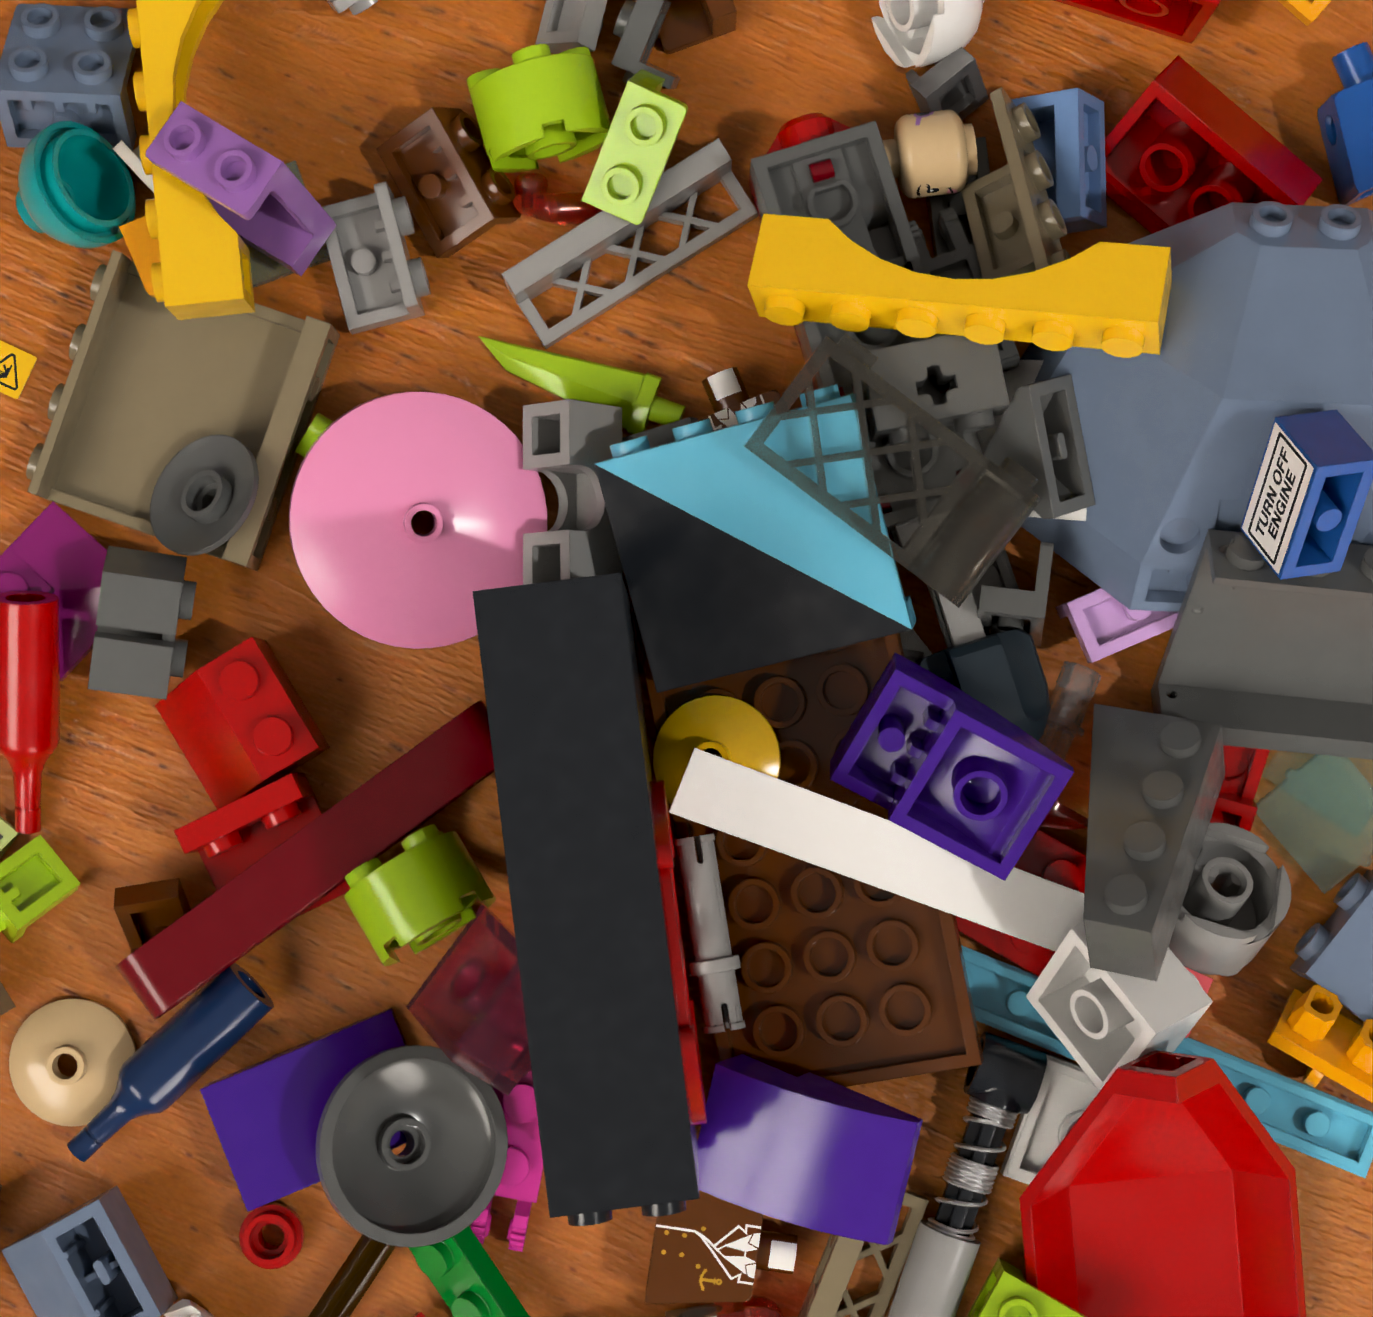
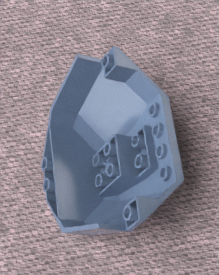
M1274 201L1260 203L1231 202L1128 243L1171 247L1172 284L1160 355L1142 353L1136 357L1122 358L1112 356L1102 349L1072 346L1064 351H1050L1030 343L1020 360H1044L1035 382L1071 374L1096 505L1087 507L1086 521L1007 516L1041 542L1054 543L1053 551L1129 610L1179 612L1208 529L1242 532L1240 529L1275 417L1337 409L1373 450V211L1368 208H1352L1342 204L1328 206L1284 205ZM1373 481L1351 540L1352 544L1373 546Z

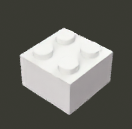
M1084 922L1071 928L1026 995L1032 1006L1099 1091L1117 1068L1154 1050L1174 1052L1213 1003L1197 978L1184 967L1169 947L1157 981L1090 968Z

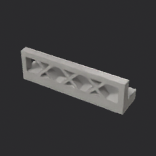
M719 138L663 172L645 219L641 224L634 225L602 210L501 274L507 289L545 349L758 217L756 208L731 171L732 159ZM721 182L738 211L719 223L694 218L698 195ZM689 202L686 216L672 213L677 208ZM658 220L683 226L679 247L666 256L640 251L645 228ZM690 228L704 231L688 241ZM635 235L632 249L618 246ZM604 254L630 259L625 282L612 290L587 284L592 262ZM638 261L652 264L635 275ZM582 268L579 282L566 279ZM551 287L577 292L572 315L550 329L531 301ZM585 294L599 297L582 308Z

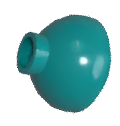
M72 121L53 123L42 129L24 149L18 173L19 191L16 195L18 213L24 223L32 230L46 233L61 243L82 249L109 245L123 237L119 226L134 221L135 191L126 163L112 149L113 146L93 129Z

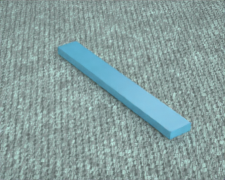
M961 945L976 1021L1075 1060L1026 998L1038 976ZM1190 1037L1184 1038L1173 1052L1214 1058L1275 1142L1366 1178L1373 1160V1111L1312 1088L1304 1083Z

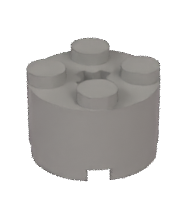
M1209 823L1168 946L1185 967L1201 974L1229 977L1240 972L1257 955L1282 922L1290 907L1291 883L1283 864L1278 870L1275 863L1266 854L1270 847L1255 834L1238 826L1225 823Z

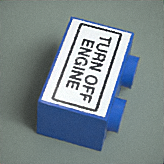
M1337 409L1275 417L1240 529L1280 580L1341 571L1373 481V450Z

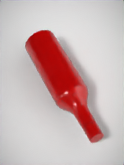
M10 591L0 593V753L8 761L13 772L15 831L22 834H32L41 831L42 771L46 761L58 747L60 741L59 597L42 591Z

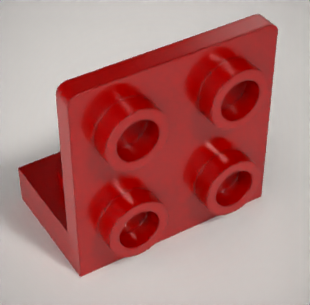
M291 773L174 830V833L184 854L199 853L216 890H219L322 815L323 811L305 773ZM345 881L300 915L346 894L350 890L349 885Z

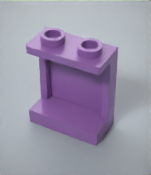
M180 101L146 150V157L153 164L206 195L217 213L237 232L245 243L299 276L303 275L337 225L283 161Z

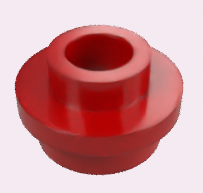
M268 1203L253 1209L244 1219L239 1232L240 1246L246 1258L254 1265L264 1269H278L291 1263L301 1251L305 1238L304 1226L298 1214L290 1207L280 1203ZM267 1224L279 1226L284 1233L283 1243L279 1245L268 1244L262 1235L263 1227Z

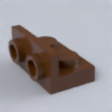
M432 107L376 148L400 193L406 197L410 211L437 258H449L496 224H511L521 217L520 211L513 201L515 199V191L510 180L504 173L496 172L492 169L490 159L483 147L484 143L478 123L469 114L458 108Z

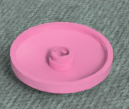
M401 392L377 397L354 407L336 419L320 434L303 459L294 481L289 506V532L296 563L304 580L322 606L338 621L358 634L379 643L411 649L435 648L458 643L478 635L473 591L523 585V534L547 532V506L538 471L523 470V444L504 423L479 406L457 397L432 392ZM422 510L429 511L433 515L430 520L433 528L424 535L420 532L415 533L411 527L413 516Z

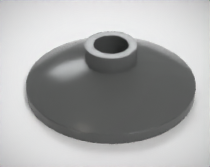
M210 435L188 444L170 460L157 480L150 503L152 530L162 545L177 554L186 556L201 555L218 548L239 530L254 505L259 484L258 466L249 448L233 437Z

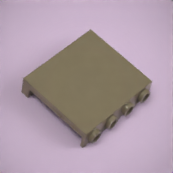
M113 250L108 265L101 264L93 277L90 298L94 301L87 324H80L73 334L69 347V358L73 360V364L66 384L60 383L51 396L48 406V419L52 420L45 443L37 444L29 458L26 476L27 479L31 480L27 492L155 536L150 521V503L154 487L166 465L180 450L197 439L210 435L233 437L248 447L256 460L259 472L257 496L247 519L239 530L224 544L205 554L258 571L299 455L295 450L308 429L340 334L330 323L310 316H306V319L303 320L254 303L255 312L178 320L165 307L164 302H157L155 297H151L146 292L134 262L130 261L123 253Z

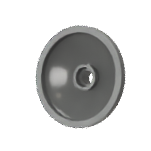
M408 1045L386 1049L366 1058L350 1070L337 1084L324 1107L316 1137V1163L321 1185L329 1202L339 1216L350 1227L372 1240L398 1247H422L439 1243L468 1227L480 1216L495 1195L507 1159L508 1135L506 1120L500 1101L491 1084L479 1070L462 1057L447 1050L431 1046ZM401 1131L405 1135L406 1146L400 1154L395 1155L391 1151L390 1140L396 1132Z

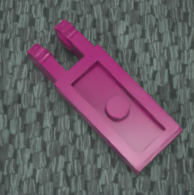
M498 1062L493 1090L500 1101L505 1116L508 1149L505 1169L495 1196L517 1199L514 1218L510 1221L507 1235L508 1249L523 1252L532 1202L537 1203L544 1169L531 1067ZM493 1198L480 1216L471 1224V1230L482 1245L490 1231L492 1220L490 1211Z

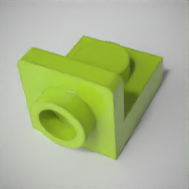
M38 835L0 863V933L3 932L11 943L21 938L28 926L77 891L81 884L41 835Z

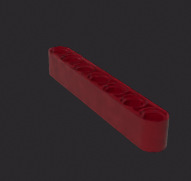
M480 700L464 710L122 960L116 966L117 970L153 1019L156 1020L336 889L346 881L345 876L352 870L369 860L378 858L492 774L495 768L488 711L485 704Z

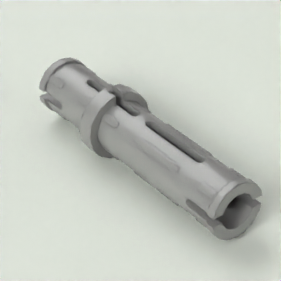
M714 833L673 840L677 851L694 961L688 964L690 976H697L705 1024L703 1027L704 1034L725 1032V1029L728 1028L730 1030H737L746 1027L745 1020L742 1017L735 969L741 968L739 955H732L714 845Z

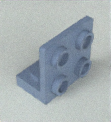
M45 3L19 4L16 6L0 59V122L7 147L26 148L27 144L42 129L59 121H72L93 129L113 147L122 140L133 152L137 133L127 92V84L136 48L133 47L129 35L127 8L63 6Z

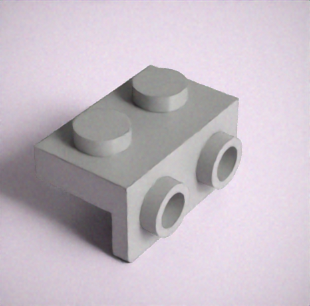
M386 181L373 184L375 190L373 194L322 207L337 224L325 242L347 327L352 335L424 316L421 297L431 294L422 258L410 259L405 236L414 234L415 229L406 197L394 198V194Z

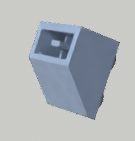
M117 1185L1 1250L37 1317H160L178 1299Z

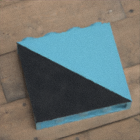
M834 384L799 394L802 407L781 413H776L774 402L772 401L735 411L738 424L713 431L710 418L672 428L675 441L651 448L647 435L610 445L613 458L594 464L657 693L912 630L917 621L911 597L904 596L854 405L859 402L857 392L840 396L838 385Z

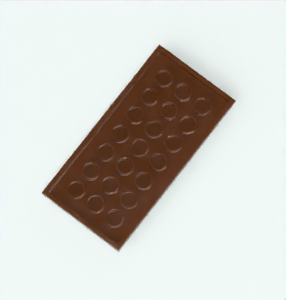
M631 601L657 736L668 717L676 709L691 700L713 695L740 699L756 708L768 720L776 734L781 754V767L778 779L888 820L887 809L830 780V760L893 654L897 653L904 657L900 633L657 693ZM709 748L705 751L722 758V755L716 749ZM672 814L677 839L712 833L715 835L714 845L732 955H739L741 968L735 969L742 1017L745 1020L746 1027L737 1030H730L728 1028L725 1029V1032L714 1033L720 1062L744 1054L796 1077L811 1072L844 1087L982 1065L984 1058L955 915Z

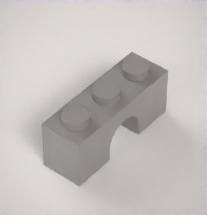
M572 399L523 405V470L538 471L545 474L553 483L559 502L557 519L549 531L523 534V585L621 573L623 578L622 563L594 465L595 463L613 458L610 445L622 442V407Z

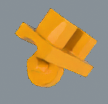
M1318 984L1312 986L1305 993L1294 988L1267 1043L1307 1065L1308 1068L1302 1082L1312 1088H1316L1325 1075L1373 1103V1019H1366L1363 1025L1360 1026L1339 1014L1343 1005L1339 1001L1338 996Z

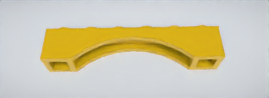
M136 0L137 8L128 9L127 12L130 39L134 48H141L143 71L134 72L133 75L135 99L139 111H147L149 135H141L139 138L140 158L144 173L146 175H153L155 197L154 199H146L145 215L150 237L152 239L158 238L161 262L152 263L151 266L152 286L156 301L164 302L165 307L178 320L255 312L250 252L247 245L237 232L217 213L206 195L156 166L146 157V150L180 101L186 104V93L194 56L209 22L224 0Z
M763 214L747 286L759 317H766L768 320L780 325L794 326L801 324L803 321L829 323L849 332H861L867 330L868 327L898 330L902 334L914 338H929L935 334L965 336L975 343L985 345L998 344L1003 340L1034 343L1036 346L1050 351H1064L1073 346L1102 349L1112 356L1132 358L1142 353L1160 355L1172 284L1171 247L1098 242L1067 260L1033 272L994 279H951L914 272L882 260L850 240L829 219Z

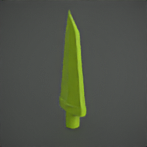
M479 336L503 368L517 377L564 400L572 399L622 407V428L627 430V433L636 434L645 431L649 420L666 425L683 419L686 406L657 396L662 377L648 372L644 374Z

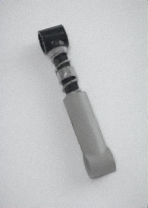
M983 1032L980 1036L984 1061L982 1065L968 1067L964 1082V1093L970 1095L969 1106L966 1108L971 1114L970 1116L963 1117L967 1126L961 1143H954V1147L958 1149V1152L950 1153L951 1157L948 1158V1166L945 1167V1175L942 1176L947 1184L943 1196L935 1198L936 1202L940 1203L936 1216L930 1217L928 1220H920L887 1317L956 1316L981 1244L973 1235V1233L979 1230L975 1219L979 1207L985 1206L988 1203L984 1194L992 1192V1185L995 1183L994 1180L999 1170V1167L995 1164L998 1153L1005 1151L1007 1148L1002 1141L1006 1129L1014 1127L1013 1124L1015 1119H1017L1018 1113L1028 1114L1037 1098L1046 1069V1053L988 1032Z

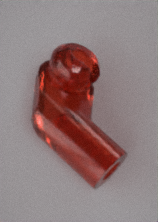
M540 173L521 174L516 177L513 183L516 196L512 202L516 210L523 216L556 225H580L602 211L581 201L584 192L547 193L548 180Z

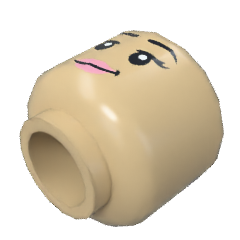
M953 110L901 116L894 127V139L882 140L893 176L898 178L899 187L908 198L955 194L965 187L968 176L977 175L978 159L974 127L972 123L963 124L958 113Z

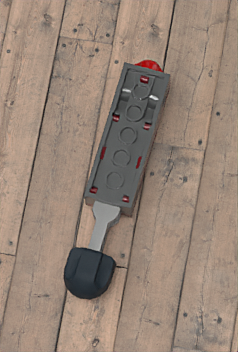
M817 112L802 115L781 126L766 155L751 159L749 188L760 223L763 214L829 219L850 240L880 259L911 271L925 274L876 120L850 128L823 113ZM803 321L799 325H794L813 389L816 390L837 384L840 396L857 392L859 402L854 405L888 535L891 534L898 558L924 574L947 648L920 659L915 664L964 691L1038 741L1045 731L1050 713L1048 684L1032 635L1021 629L985 635L961 560L962 553L972 532L966 510L986 503L995 494L987 465L981 461L983 453L976 432L956 434L954 425L929 429V440L902 447H890L889 438L872 441L856 365L860 353L944 336V334H935L929 338H914L893 329L868 327L865 331L849 332L829 323ZM927 377L922 388L917 392L918 396L924 394L931 395L934 405H940V401L946 392L949 391V387L936 386L933 377Z

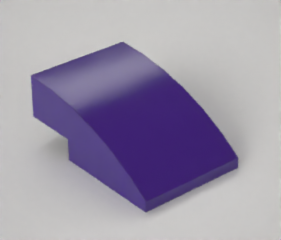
M897 653L893 654L830 760V780L887 809L888 820L1004 881L1074 773L1071 765L1018 726L964 691Z
M392 1008L278 1053L267 1060L214 1080L200 1089L247 1212L320 1182L316 1163V1137L322 1112L331 1093L343 1077L366 1058L389 1048L407 1046ZM401 1131L396 1132L390 1140L391 1150L406 1143L405 1135Z
M744 1054L716 1063L706 1103L707 1124L701 1125L698 1138L699 1190L751 1211L820 1232L882 1245L892 1243L923 1119L811 1072L796 1077Z

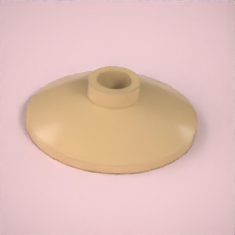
M84 998L61 999L36 1010L18 1029L10 1050V1077L20 1100L32 1113L41 1119L61 1126L87 1125L111 1100L116 1090L119 1070L123 1063L137 1051V1048L126 1023L109 1007ZM61 1054H70L76 1059L78 1067L74 1076H65L59 1071L57 1063Z

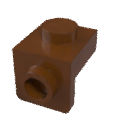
M179 878L115 888L114 910L130 946L131 953L191 910Z

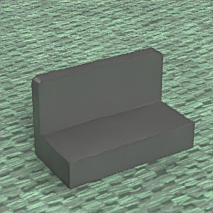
M1041 542L1034 591L981 586L978 618L981 619L986 636L1021 629L1032 635L1035 646H1041L1054 543Z

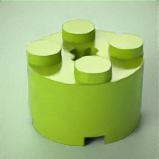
M531 45L517 50L511 55L513 65L503 69L483 70L472 74L466 80L485 150L490 159L492 169L496 172L516 173L539 169L537 159L558 156L559 163L588 154L603 146L610 128V118L589 47H576L551 55L549 45Z
M435 824L428 825L402 841L401 845L405 852L383 865L379 858L369 860L345 876L350 890L345 894L344 899L383 966L400 962L394 950L409 944L414 954H417L471 922L477 917L471 906L478 900L488 908L495 902L494 894L457 832H439Z

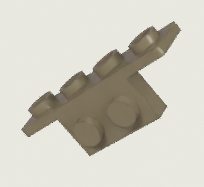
M1002 87L991 92L990 97L1008 164L965 185L961 190L983 279L1029 273L1071 258L1070 254L1065 249H1062L1059 239L1067 235L1064 219L1054 201L1048 199L1046 189L1054 185L1053 177L1044 157L1038 150H1035L1033 141L1041 137L1038 124L1027 104L1022 103L1016 106Z

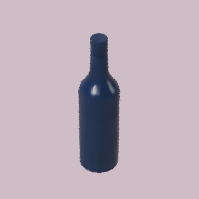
M236 963L209 981L123 1063L119 1070L116 1090L111 1100L87 1126L67 1143L71 1153L80 1161L86 1162L103 1143L108 1141L130 1120L143 1115L158 1114L168 1109L274 1008L273 1001L263 987Z

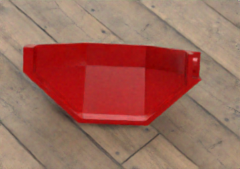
M1154 1050L1117 1068L1019 1198L1027 1283L1087 1317H1306L1295 1168L1214 1058Z

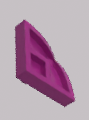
M52 502L0 555V593L10 591H42L59 597L60 681H63L93 649L94 635L98 628L96 618L102 571L107 550L56 503Z

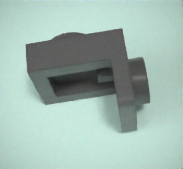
M667 0L625 1L613 30V35L620 37L621 40L611 64L626 70L622 79L624 83L627 84L630 78L643 69L664 78L663 87L667 89L677 88L680 76L647 62L672 2Z

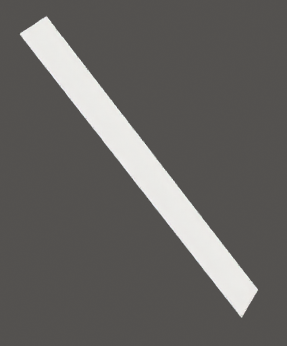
M695 747L669 809V813L1055 952L1071 928L1084 922V893L1015 867L1004 881L892 821Z

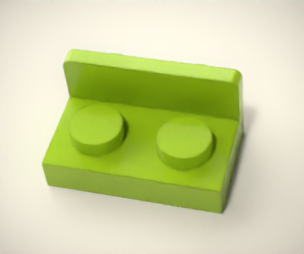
M643 69L627 81L581 200L634 225L641 224L645 219L688 112L687 104L660 92L665 81L664 78Z

